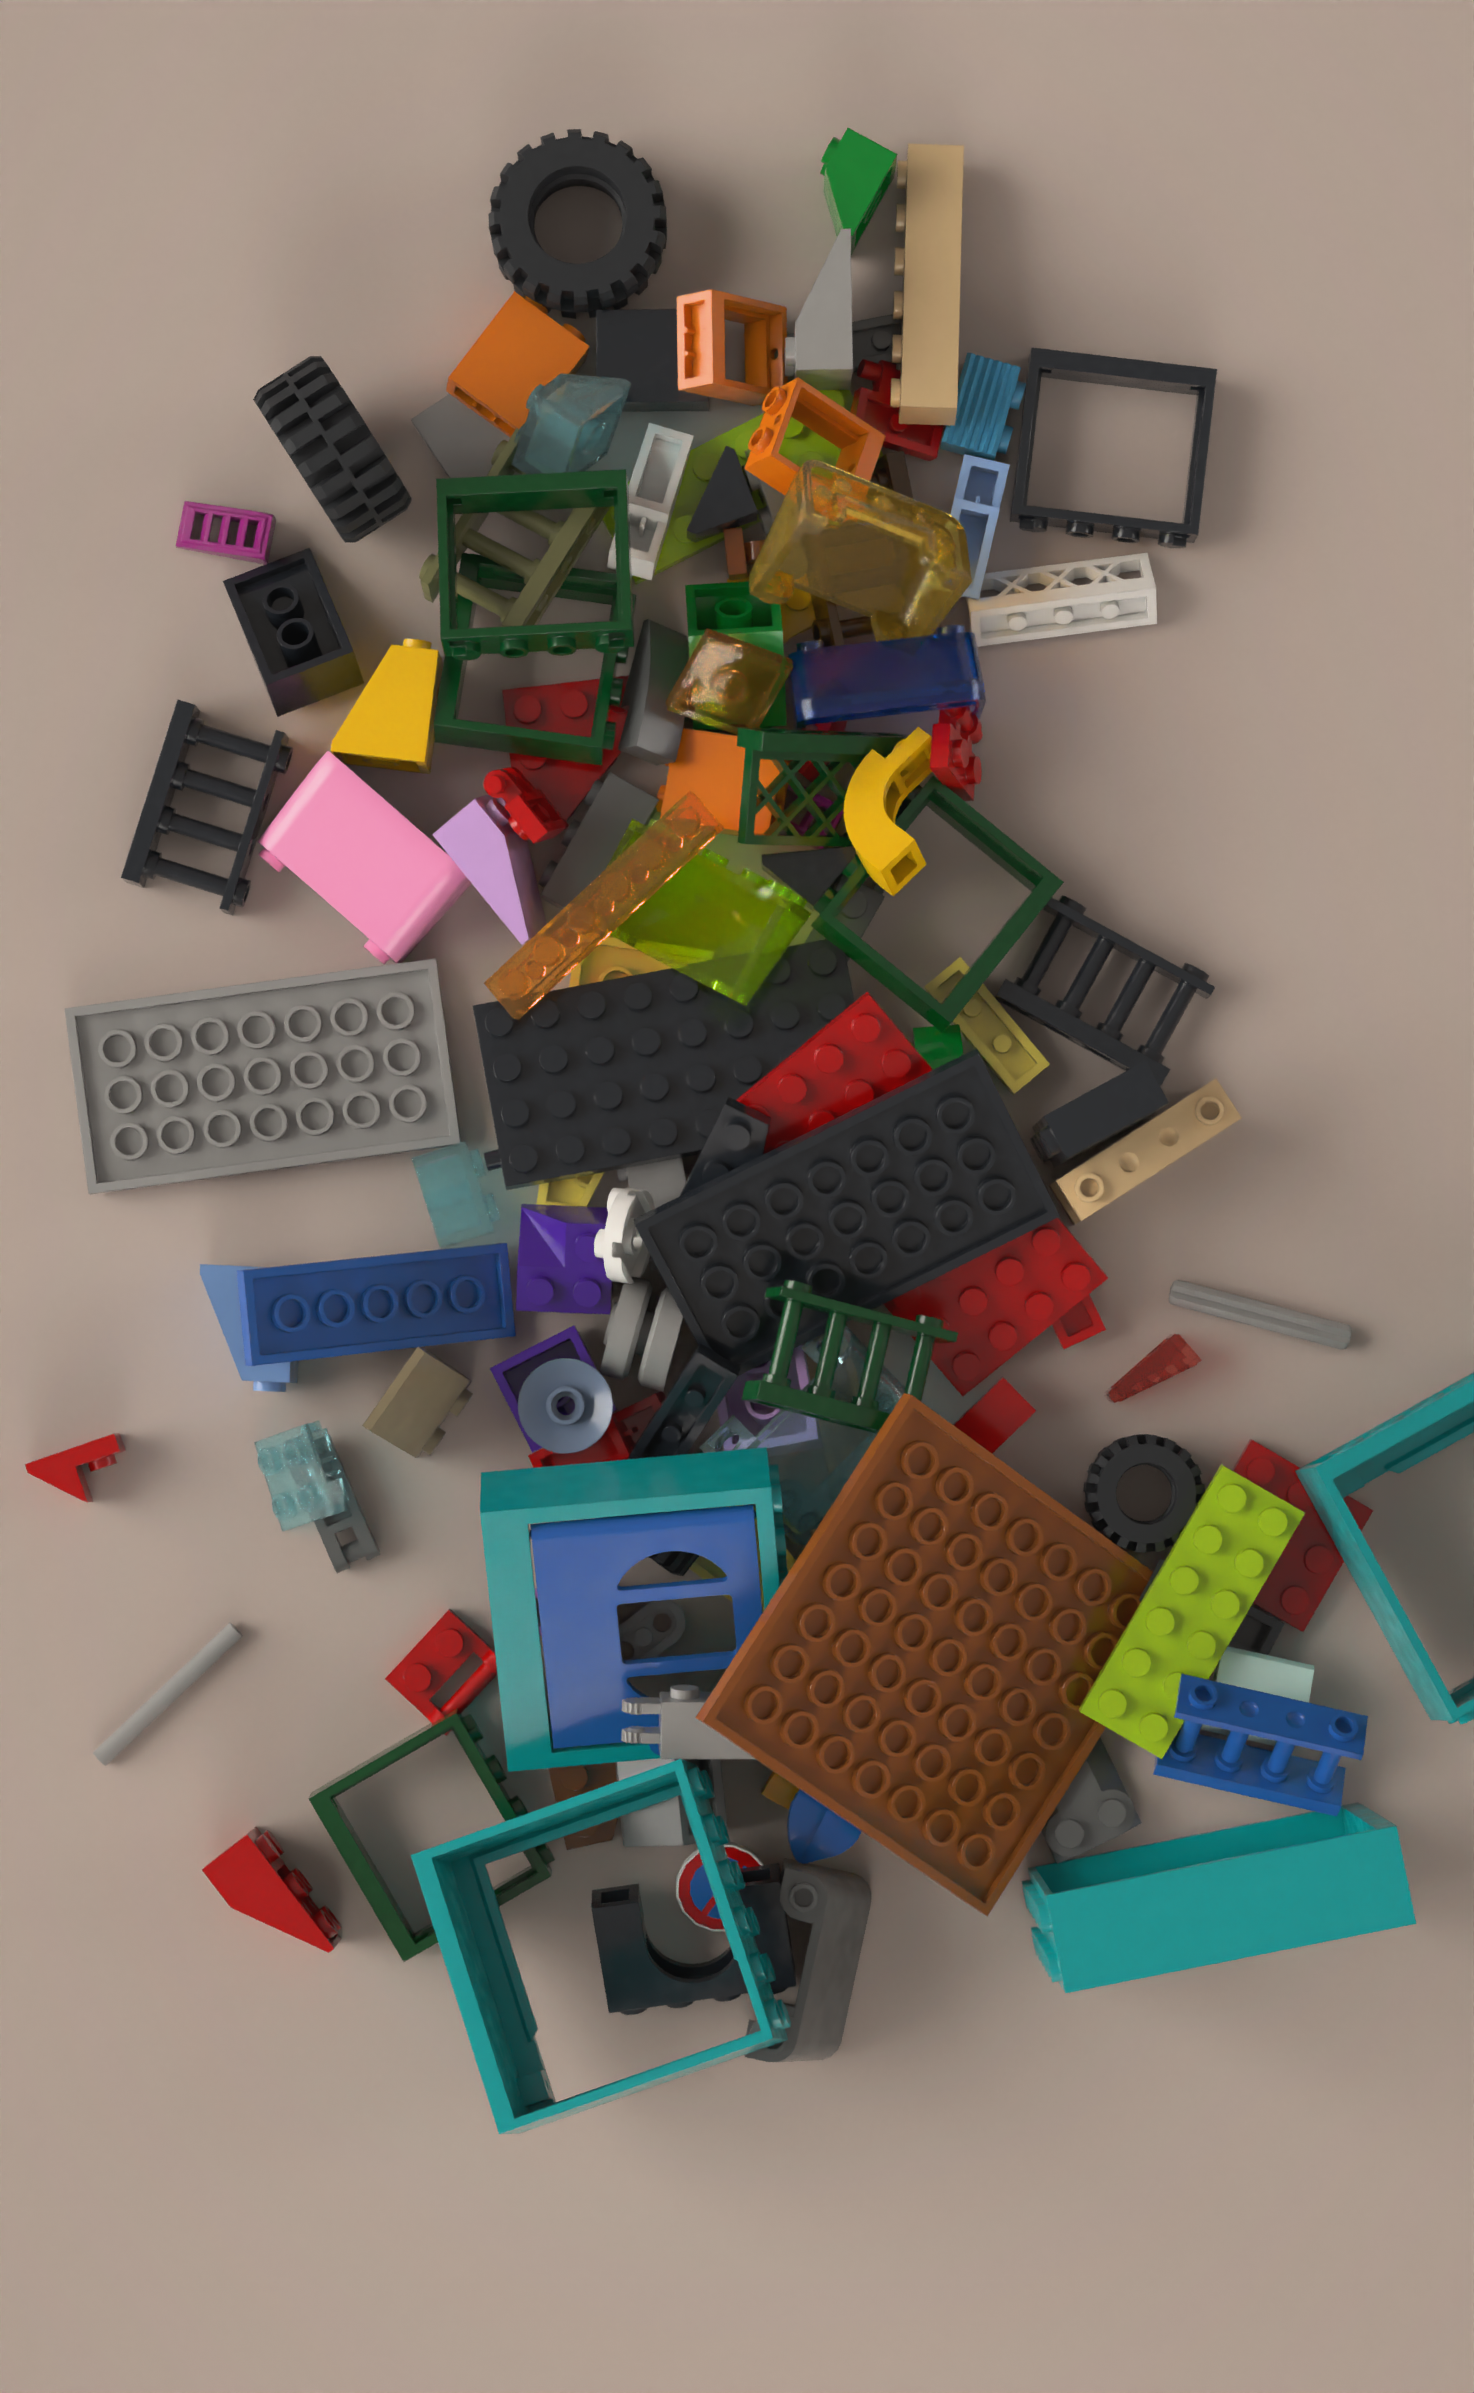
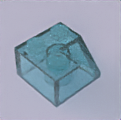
M559 374L545 386L542 384L538 385L532 391L526 403L529 413L526 422L521 426L514 440L518 447L512 465L525 474L587 471L608 454L632 383L622 378Z

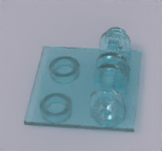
M320 1420L254 1442L258 1453V1465L265 1476L272 1498V1509L279 1520L282 1532L348 1510L345 1501L349 1500V1496L346 1493L342 1478L329 1482L326 1481L327 1477L339 1474L341 1471L340 1468L326 1473L323 1471L322 1464L337 1459L336 1455L323 1459L319 1458V1455L333 1451L327 1428L322 1429Z

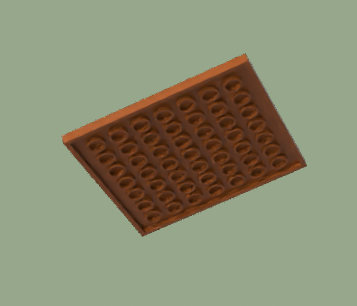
M903 1393L695 1718L963 1902L988 1917L1106 1728L1081 1713L1079 1708L1140 1605L1141 1601H1139V1598L1153 1571L916 1397Z

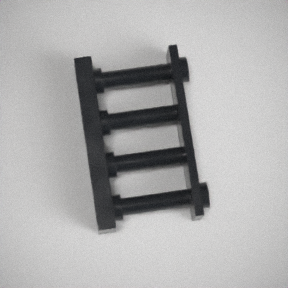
M177 699L121 878L126 883L144 888L147 878L154 880L156 876L223 896L220 909L224 913L233 916L236 905L243 907L247 900L251 880L245 879L278 772L286 774L292 758L293 747L287 746L289 738L285 732L278 730L275 731L272 744L268 745L204 725V720L199 718L200 710L196 705ZM198 743H202L265 763L257 790L190 769V764L185 763L189 746H197ZM184 787L251 807L243 834L176 814V808L170 807L175 790L182 791ZM171 831L236 851L237 854L229 879L162 858V853L156 851L161 834L168 835Z
M1062 895L1059 901L1051 898L1043 910L1056 917L1023 977H1017L1014 983L1005 979L995 999L1124 1071L1146 1060L1157 1082L1162 1086L1170 1069L1162 1065L1164 1057L1161 1054L1194 994L1196 993L1205 999L1211 996L1215 987L1207 983L1209 975L1188 963H1184L1183 967L1180 968L1083 915L1086 908L1069 897ZM1071 926H1074L1096 938V941L1063 1001L1058 999L1054 1006L1038 997L1042 991L1038 986ZM1114 948L1138 962L1105 1022H1099L1095 1028L1080 1020L1082 1012L1079 1009ZM1153 971H1156L1178 983V986L1145 1046L1140 1045L1136 1051L1120 1042L1124 1036L1120 1031Z

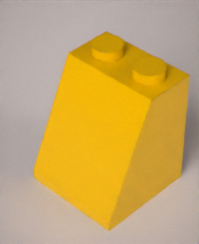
M404 639L403 646L391 644L332 740L331 752L342 763L422 774L431 773L435 741L433 723L444 664L439 650L431 649V642L418 639Z

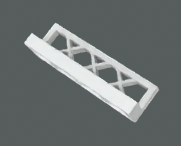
M1148 553L985 573L981 591L995 589L1001 593L993 597L979 598V600L966 598L973 647L1157 624L1156 585ZM1140 570L1141 578L1124 580L1117 577L1120 573ZM1086 577L1093 580L1090 584L1079 586L1071 583V581L1077 578ZM1040 583L1047 586L1044 590L1040 591L1025 589L1030 584Z

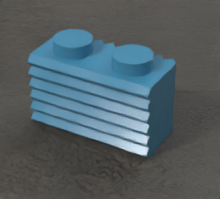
M967 353L958 382L955 426L946 425L940 449L963 456L966 454L992 461L995 460L997 452L1006 454L1014 428L1005 425L1009 408L1019 410L1026 386L1025 382L1018 381L1020 367L1003 363L999 360L985 358L981 355Z

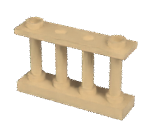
M1214 1079L1049 1185V1188L1073 1225H1075L1242 1119L1218 1080Z

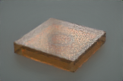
M706 628L666 700L667 710L738 735V727L759 728L793 669L792 659Z

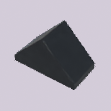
M725 447L687 528V539L695 543L723 533V529L737 528L757 520V508L735 449L731 447Z
M853 846L762 854L761 865L763 871L813 911L816 903L829 887H833L843 875L842 871L856 854Z

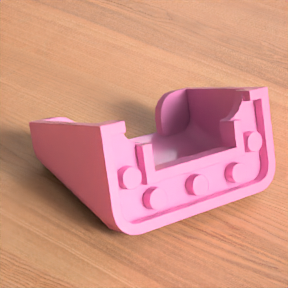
M329 751L316 763L257 841L264 847L258 854L277 872H280L284 867L294 872L369 939L363 947L384 965L389 959H392L396 964L402 963L472 884L446 852Z

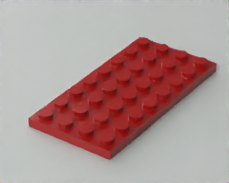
M867 991L736 1101L771 1117L765 1154L934 1069ZM1056 1218L884 1305L893 1316L915 1321L916 1315L937 1318L944 1321L943 1329L958 1333L956 1342H935L931 1360L964 1397L1105 1282L1108 1277L1059 1218Z

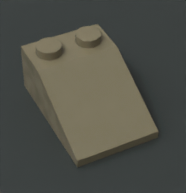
M417 1347L362 1426L415 1458H418L423 1451L431 1455L446 1434L444 1430L439 1428L450 1412L458 1416L471 1399L473 1393L467 1390L472 1380L428 1349Z

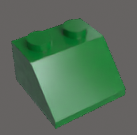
M847 128L841 140L833 137L821 160L824 165L820 174L825 176L823 192L836 236H838L841 229L851 228L852 255L894 179L897 154Z

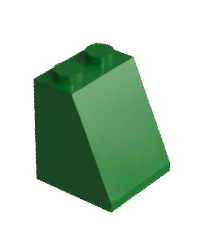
M762 580L685 585L693 730L720 732L738 727L771 728L773 726L787 725L779 581Z

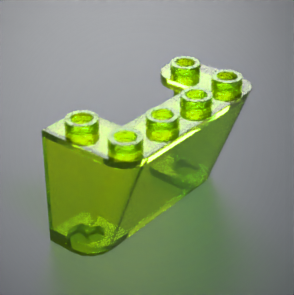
M632 818L580 919L732 1000L747 1006L812 913L804 909L808 901L795 894L789 888L771 879L767 880L746 868H743L740 875L726 869L729 860L707 848H704L701 855L687 849L690 843L689 839L652 818L647 826Z

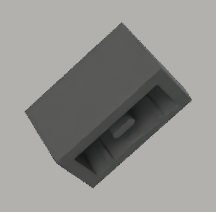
M658 1758L615 1762L616 1779L620 1781L679 1759ZM683 1759L697 1765L700 1771H707L715 1793V1797L709 1799L715 1817L722 1816L727 1827L721 1760ZM681 1796L621 1816L623 1846L696 1844Z

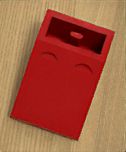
M255 1827L202 1869L230 1908L328 1953L342 1939L338 1934V1930L342 1928L340 1922L326 1905L320 1909L309 1896V1893L313 1890L311 1884L298 1868L292 1871L288 1869L280 1858L284 1850L270 1831L267 1830L262 1834Z

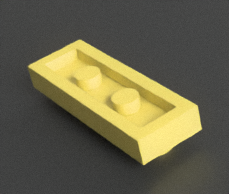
M959 957L925 985L924 989L938 1002L942 1003L970 967ZM984 984L981 985L952 1022L954 1025H960L962 1035L974 1049H977L982 1059L1012 1095L1017 1093L1050 1065Z

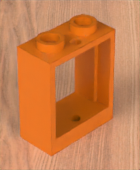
M714 289L678 296V390L750 406L762 405L765 397L774 387H781L788 383V376H785L784 365L785 337H787V307ZM725 320L744 324L745 383L729 380L725 377ZM776 350H778V356L775 359L774 353Z
M799 377L781 387H774L763 401L762 410L764 415L759 428L753 433L748 443L750 454L744 469L832 527L859 514L885 435ZM791 417L841 449L829 486L778 453Z

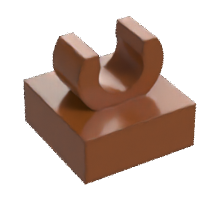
M742 527L723 529L729 580L746 579V565L769 564L767 540L744 543Z

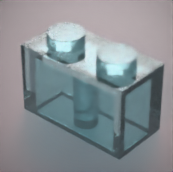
M463 1141L412 1158L439 1248L445 1249L495 1233L493 1222L501 1220L493 1193L483 1194L479 1177L487 1174L479 1149L470 1151L468 1143Z

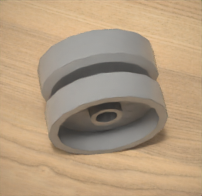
M632 1277L634 1283H624L618 1303L615 1302L612 1308L603 1341L606 1348L600 1374L623 1380L630 1373L635 1354L643 1356L638 1373L640 1386L663 1392L684 1317L668 1287L661 1292L655 1313L647 1311L653 1290L651 1282L642 1278Z

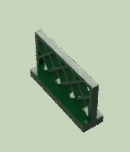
M738 727L737 746L745 748L737 843L749 845L853 846L847 831L843 835H838L830 824L844 808L847 789L844 791L834 775L846 762H850L856 770L864 757L872 749L886 758L892 752L895 745L909 735L886 732ZM760 759L771 760L780 772L766 788L758 780ZM784 760H792L788 765L784 762ZM807 761H811L820 775L804 789L794 774ZM823 761L831 763L828 766H826ZM788 782L798 798L782 812L772 797ZM827 783L837 796V799L822 813L812 798ZM766 805L776 821L763 834L754 833L755 815ZM901 805L898 809L896 820L905 810ZM806 807L816 821L803 835H799L790 821ZM784 829V831H785L787 834H779V833ZM823 830L826 835H818V834Z

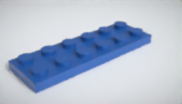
M507 1243L237 1270L245 1366L516 1336Z

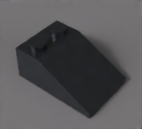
M310 548L223 581L277 717L364 684L355 653Z

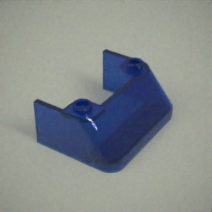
M957 624L937 628V635L825 647L824 641L820 640L796 644L797 651L788 654L787 660L794 729L806 730V725L961 707H970L972 715L975 714L980 719L986 703V696L975 633L965 632L964 625Z

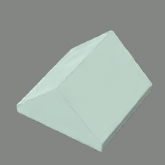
M1228 1646L1216 1666L1212 1681L1309 1703L1314 1665ZM1204 1724L1201 1727V1730L1227 1736L1230 1730ZM1249 1735L1247 1739L1272 1746L1276 1744L1274 1740Z

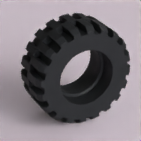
M568 129V137L556 139L554 133H550L540 137L541 145L534 149L527 144L517 152L518 160L514 165L511 163L506 164L500 173L501 182L499 186L493 188L490 198L489 230L499 269L504 278L512 282L516 293L523 298L527 296L543 305L548 310V314L551 309L561 311L563 318L576 319V313L589 312V318L596 317V310H602L611 306L615 310H619L628 305L629 296L633 293L639 296L648 287V279L651 274L657 273L662 263L661 255L663 249H666V207L659 180H654L652 168L643 157L637 159L633 155V148L622 140L615 145L609 142L608 134L595 131L592 138L583 137L581 129ZM573 186L592 187L609 195L618 205L622 216L621 236L615 247L605 256L592 262L573 264L557 260L541 248L534 229L537 210L549 196L561 189Z
M321 356L306 358L258 389L253 399L345 543H355L408 509L412 501L410 494L363 418Z

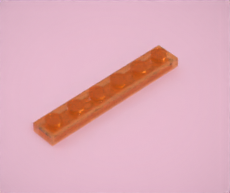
M689 791L484 982L486 987L510 1016L519 1020L724 829L723 825L698 796Z

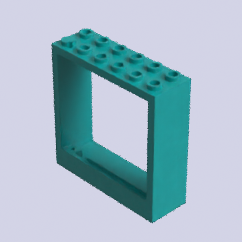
M1474 1372L1295 1471L1430 1720L1447 1721L1449 1724L1459 1721L1460 1725L1474 1719V1677L1450 1691L1447 1690L1343 1498L1388 1471L1400 1474L1474 1433Z
M679 1759L411 1855L499 2134H520L788 2040L785 2029L791 2027L790 2017L782 1999L776 2001L769 1982L776 1980L775 1972L768 1954H760L754 1936L760 1934V1927L752 1907L745 1908L739 1890L745 1888L743 1875L736 1861L730 1862L724 1847V1844L730 1842L728 1830L722 1816L715 1817L709 1799L715 1797L710 1777L706 1770L700 1771L697 1765ZM681 1796L734 1959L739 1963L761 2031L556 2102L535 2038L538 2030L537 2023L486 1864Z

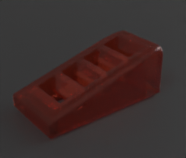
M1170 1334L1105 1391L1104 1396L1110 1403L1121 1402L1197 1365L1202 1360L1179 1334Z

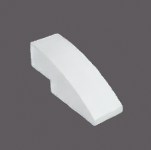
M652 423L648 425L628 486L632 575L651 581L669 527L694 435ZM615 534L609 549L607 568L616 570Z

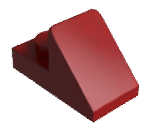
M114 1433L25 1464L28 1474L88 1503L93 1502V1498L82 1466L88 1464L90 1472L114 1465L117 1463L115 1454L126 1450L120 1433Z

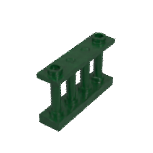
M785 1280L784 1286L767 1288L766 1298L785 1303L769 1374L764 1373L762 1380L745 1382L742 1400L878 1434L890 1413L879 1411L880 1402L875 1400L891 1331L916 1337L904 1393L913 1395L920 1401H922L934 1343L957 1341L958 1333L943 1329L944 1321L923 1315H916L915 1321L813 1295L811 1294L813 1286L791 1280ZM803 1307L829 1314L813 1385H808L806 1392L790 1388L792 1380L787 1378ZM847 1319L872 1325L857 1397L852 1396L851 1403L834 1399L836 1391L832 1390Z

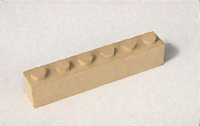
M908 143L907 160H898L897 189H905V204H896L895 232H904V247H895L894 276H903V291H894L893 319H902L901 335L893 334L892 363H900V379L891 378L890 407H899V424L955 426L958 399L964 145Z

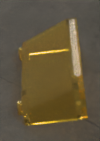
M807 460L795 474L749 575L750 594L758 597L765 603L785 604L794 594V589L797 588L871 618L875 639L882 648L914 659L972 582L966 533L958 520L942 510L822 461Z

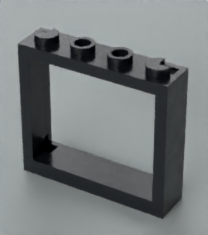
M1032 347L1028 359L1010 522L1020 523V529L1030 532H1046L1047 526L1066 528L1067 535L1081 538L1093 537L1094 532L1111 533L1112 540L1124 543L1140 542V537L1159 539L1158 545L1167 548H1185L1186 542L1194 543L1199 533L1217 369ZM1041 377L1197 395L1182 523L1027 505Z

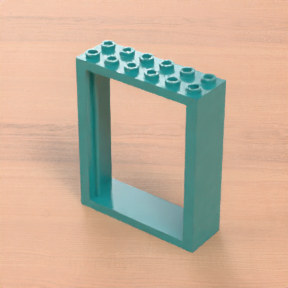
M1360 1802L1341 1805L1337 1816L1309 1811L1069 1859L1058 1864L1054 1862L1028 1868L1030 1880L1021 1881L1026 1907L1029 1909L1030 1914H1032L1033 1919H1035L1036 1924H1038L1036 1927H1031L1036 1956H1038L1048 1976L1051 1977L1052 1983L1059 1982L1065 1994L1416 1923L1397 1825Z

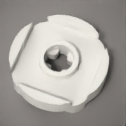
M612 1188L609 1193L605 1229H600L596 1234L594 1253L596 1257L604 1258L606 1276L611 1281L632 1284L634 1283L632 1277L640 1278L648 1265L651 1255L633 1220L655 1209L653 1198L647 1190Z

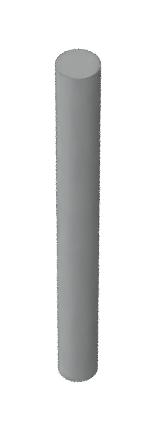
M232 1623L223 1628L93 1752L96 1758L105 1766L109 1764L243 1636Z

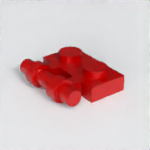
M862 359L858 366L857 376L872 381L873 390L864 387L855 390L850 412L885 435L882 447L895 451H904V454L927 461L936 459L944 425L899 424V407H890L891 378L900 379V370L896 369V364L885 360L875 363Z
M947 692L939 699V723L932 726L930 769L942 784L946 785L964 801H974L975 784H980L982 767L980 758L972 752V744H977L982 739V724L978 717L970 711V707L964 698Z
M505 767L496 769L485 776L483 786L486 793L491 797L504 799L507 803L504 807L511 815L508 818V822L516 834L523 840L530 839L534 844L555 838L569 826L540 789L535 790L517 768Z

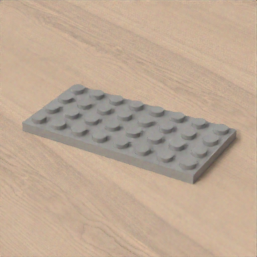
M436 958L64 1008L88 1194L90 1195L462 1145Z

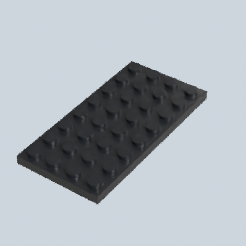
M825 939L473 1005L506 1190L700 1154L728 1097L737 1100L855 1002L845 952Z
M974 1049L633 1220L698 1346L702 1344L741 1367L739 1375L772 1360L785 1302L766 1298L767 1288L784 1286L785 1280L801 1282L813 1286L811 1292L813 1295L873 1310L1060 1217L977 1049ZM803 1307L794 1348L824 1334L829 1314Z

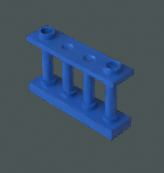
M1181 1674L1174 1718L1182 1719L1184 1722L1162 1759L1157 1756L1155 1757L1153 1775L1337 1816L1342 1805L1346 1770L1345 1767H1340L1338 1764L1342 1756L1362 1760L1368 1716ZM1202 1725L1230 1730L1227 1740L1200 1735L1199 1732ZM1252 1735L1276 1741L1273 1751L1245 1745L1248 1736ZM1295 1745L1322 1751L1320 1760L1314 1761L1292 1756Z

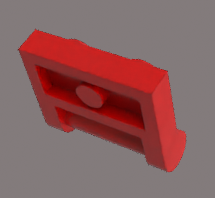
M449 1609L385 1679L431 1723H434L456 1709L462 1714L498 1675L495 1650ZM474 1652L483 1663L440 1709L430 1699ZM452 1730L448 1731L444 1735L448 1736Z

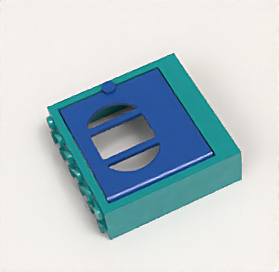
M767 1447L481 1472L480 1518L508 1772L660 1758L659 1744H631L621 1741L622 1729L631 1726L659 1727V1714L631 1715L622 1711L623 1699L649 1697L636 1689L627 1679L638 1676L728 1668L762 1615L754 1520L756 1517L764 1608L767 1607L788 1574L778 1464H769ZM749 1504H755V1505H756V1511L753 1509V1505H749ZM531 1539H532L533 1556H534V1566H535V1575H536V1585H537V1594H538V1604H539V1614H540V1623H541V1633H542V1642H543V1652H544V1661H545V1671H546V1680H547V1690H548V1700H549L550 1716H548V1709H547V1699H546L545 1680H544V1671H543L542 1651H541L540 1632H539L538 1613H537L536 1594H535L534 1575H533L532 1556H531ZM669 1551H682L700 1555L715 1563L727 1575L723 1578L618 1586L625 1573L636 1563L654 1554ZM730 1595L732 1597L736 1636L735 1650L624 1660L622 1658L617 1606L619 1604Z

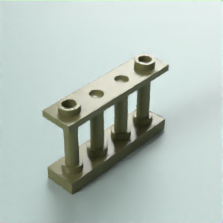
M516 428L509 441L502 440L497 446L491 460L493 466L487 476L514 475L515 472L520 475L557 472L526 456L528 448L525 432ZM610 507L573 508L565 522L560 520L557 523L533 510L497 512L548 539L550 547L542 560L536 558L534 561L478 532L489 513L462 514L455 525L456 563L458 564L462 553H465L466 549L469 548L522 576L526 585L518 598L511 597L507 599L457 572V594L499 615L502 627L537 625ZM438 553L437 555L431 554L428 556L419 574L424 598L432 603L439 594Z

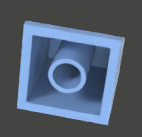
M200 1264V1276L241 1380L253 1381V1391L286 1392V1383H298L299 1361L245 1366L237 1270L264 1267Z

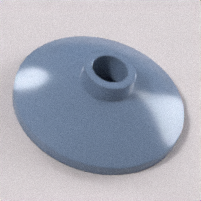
M571 1358L554 1359L537 1367L526 1378L518 1398V1414L527 1435L542 1448L556 1453H574L592 1446L607 1430L613 1413V1398L605 1378L591 1365ZM568 1396L574 1400L575 1410L573 1413L563 1415L558 1411L557 1402L560 1398Z

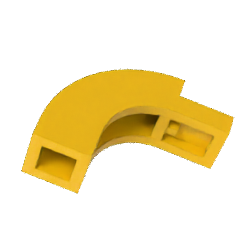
M917 727L907 738L899 741L886 758L872 749L855 770L847 787L844 800V822L853 847L870 877L892 896L897 894L926 865L915 839L895 824L898 809L904 799L932 772L930 769L932 737L920 727Z

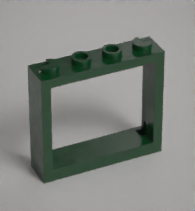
M626 469L436 479L440 639L445 656H453L458 660L478 659L481 654H501L507 658H520L528 655L529 652L548 651L552 655L566 656L575 653L579 649H596L601 653H616L622 651L624 647H634L629 488ZM614 506L618 621L458 629L455 514Z
M462 553L459 573L491 589L521 593L526 584L522 576L482 555ZM572 568L555 597L611 605L609 621H618L617 574ZM457 594L458 629L473 628L477 604ZM633 594V619L637 596L635 594ZM624 647L620 652L604 653L591 737L458 719L467 660H458L453 656H445L433 723L435 743L602 765L604 749L613 750L617 722L609 721L611 706L620 707L623 679L616 678L618 663H627L629 647Z
M932 776L923 788L918 785L904 799L901 806L905 810L895 821V824L903 831H906L927 806L1030 890V893L942 1003L928 994L836 918L870 876L857 854L842 871V874L848 878L842 888L837 892L830 886L813 907L820 915L811 924V927L845 952L849 958L942 1033L953 1022L1064 882L946 785L942 784L935 776Z
M458 1709L436 1722L426 1725L311 1792L308 1798L403 1962L438 1943L433 1924L431 1923L414 1933L338 1803L336 1796L452 1730L504 1820L508 1821L527 1814L528 1811L520 1797L516 1795L510 1799L501 1782L508 1778L496 1756L493 1754L487 1758L478 1744V1741L483 1739L484 1736L473 1716L468 1714L463 1717ZM547 1843L523 1851L531 1866L493 1887L499 1907L551 1877L552 1869L549 1863L554 1861L555 1858Z

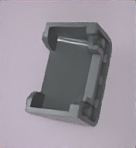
M784 1858L781 1869L782 1884L780 1889V1902L783 1910L794 1919L813 1924L795 2005L783 2003L787 2008L791 2021V2027L785 2029L788 2040L746 2054L745 2057L765 2062L824 2060L831 2057L838 2050L842 2041L871 1906V1891L868 1883L861 1876L852 1872L810 1863L802 1864L796 1860ZM749 2019L746 2035L761 2031L758 2021Z

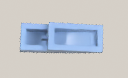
M964 454L933 590L979 600L1010 464Z

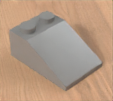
M851 228L840 230L795 322L794 337H785V376H794V379L799 377L817 390H850L853 372Z

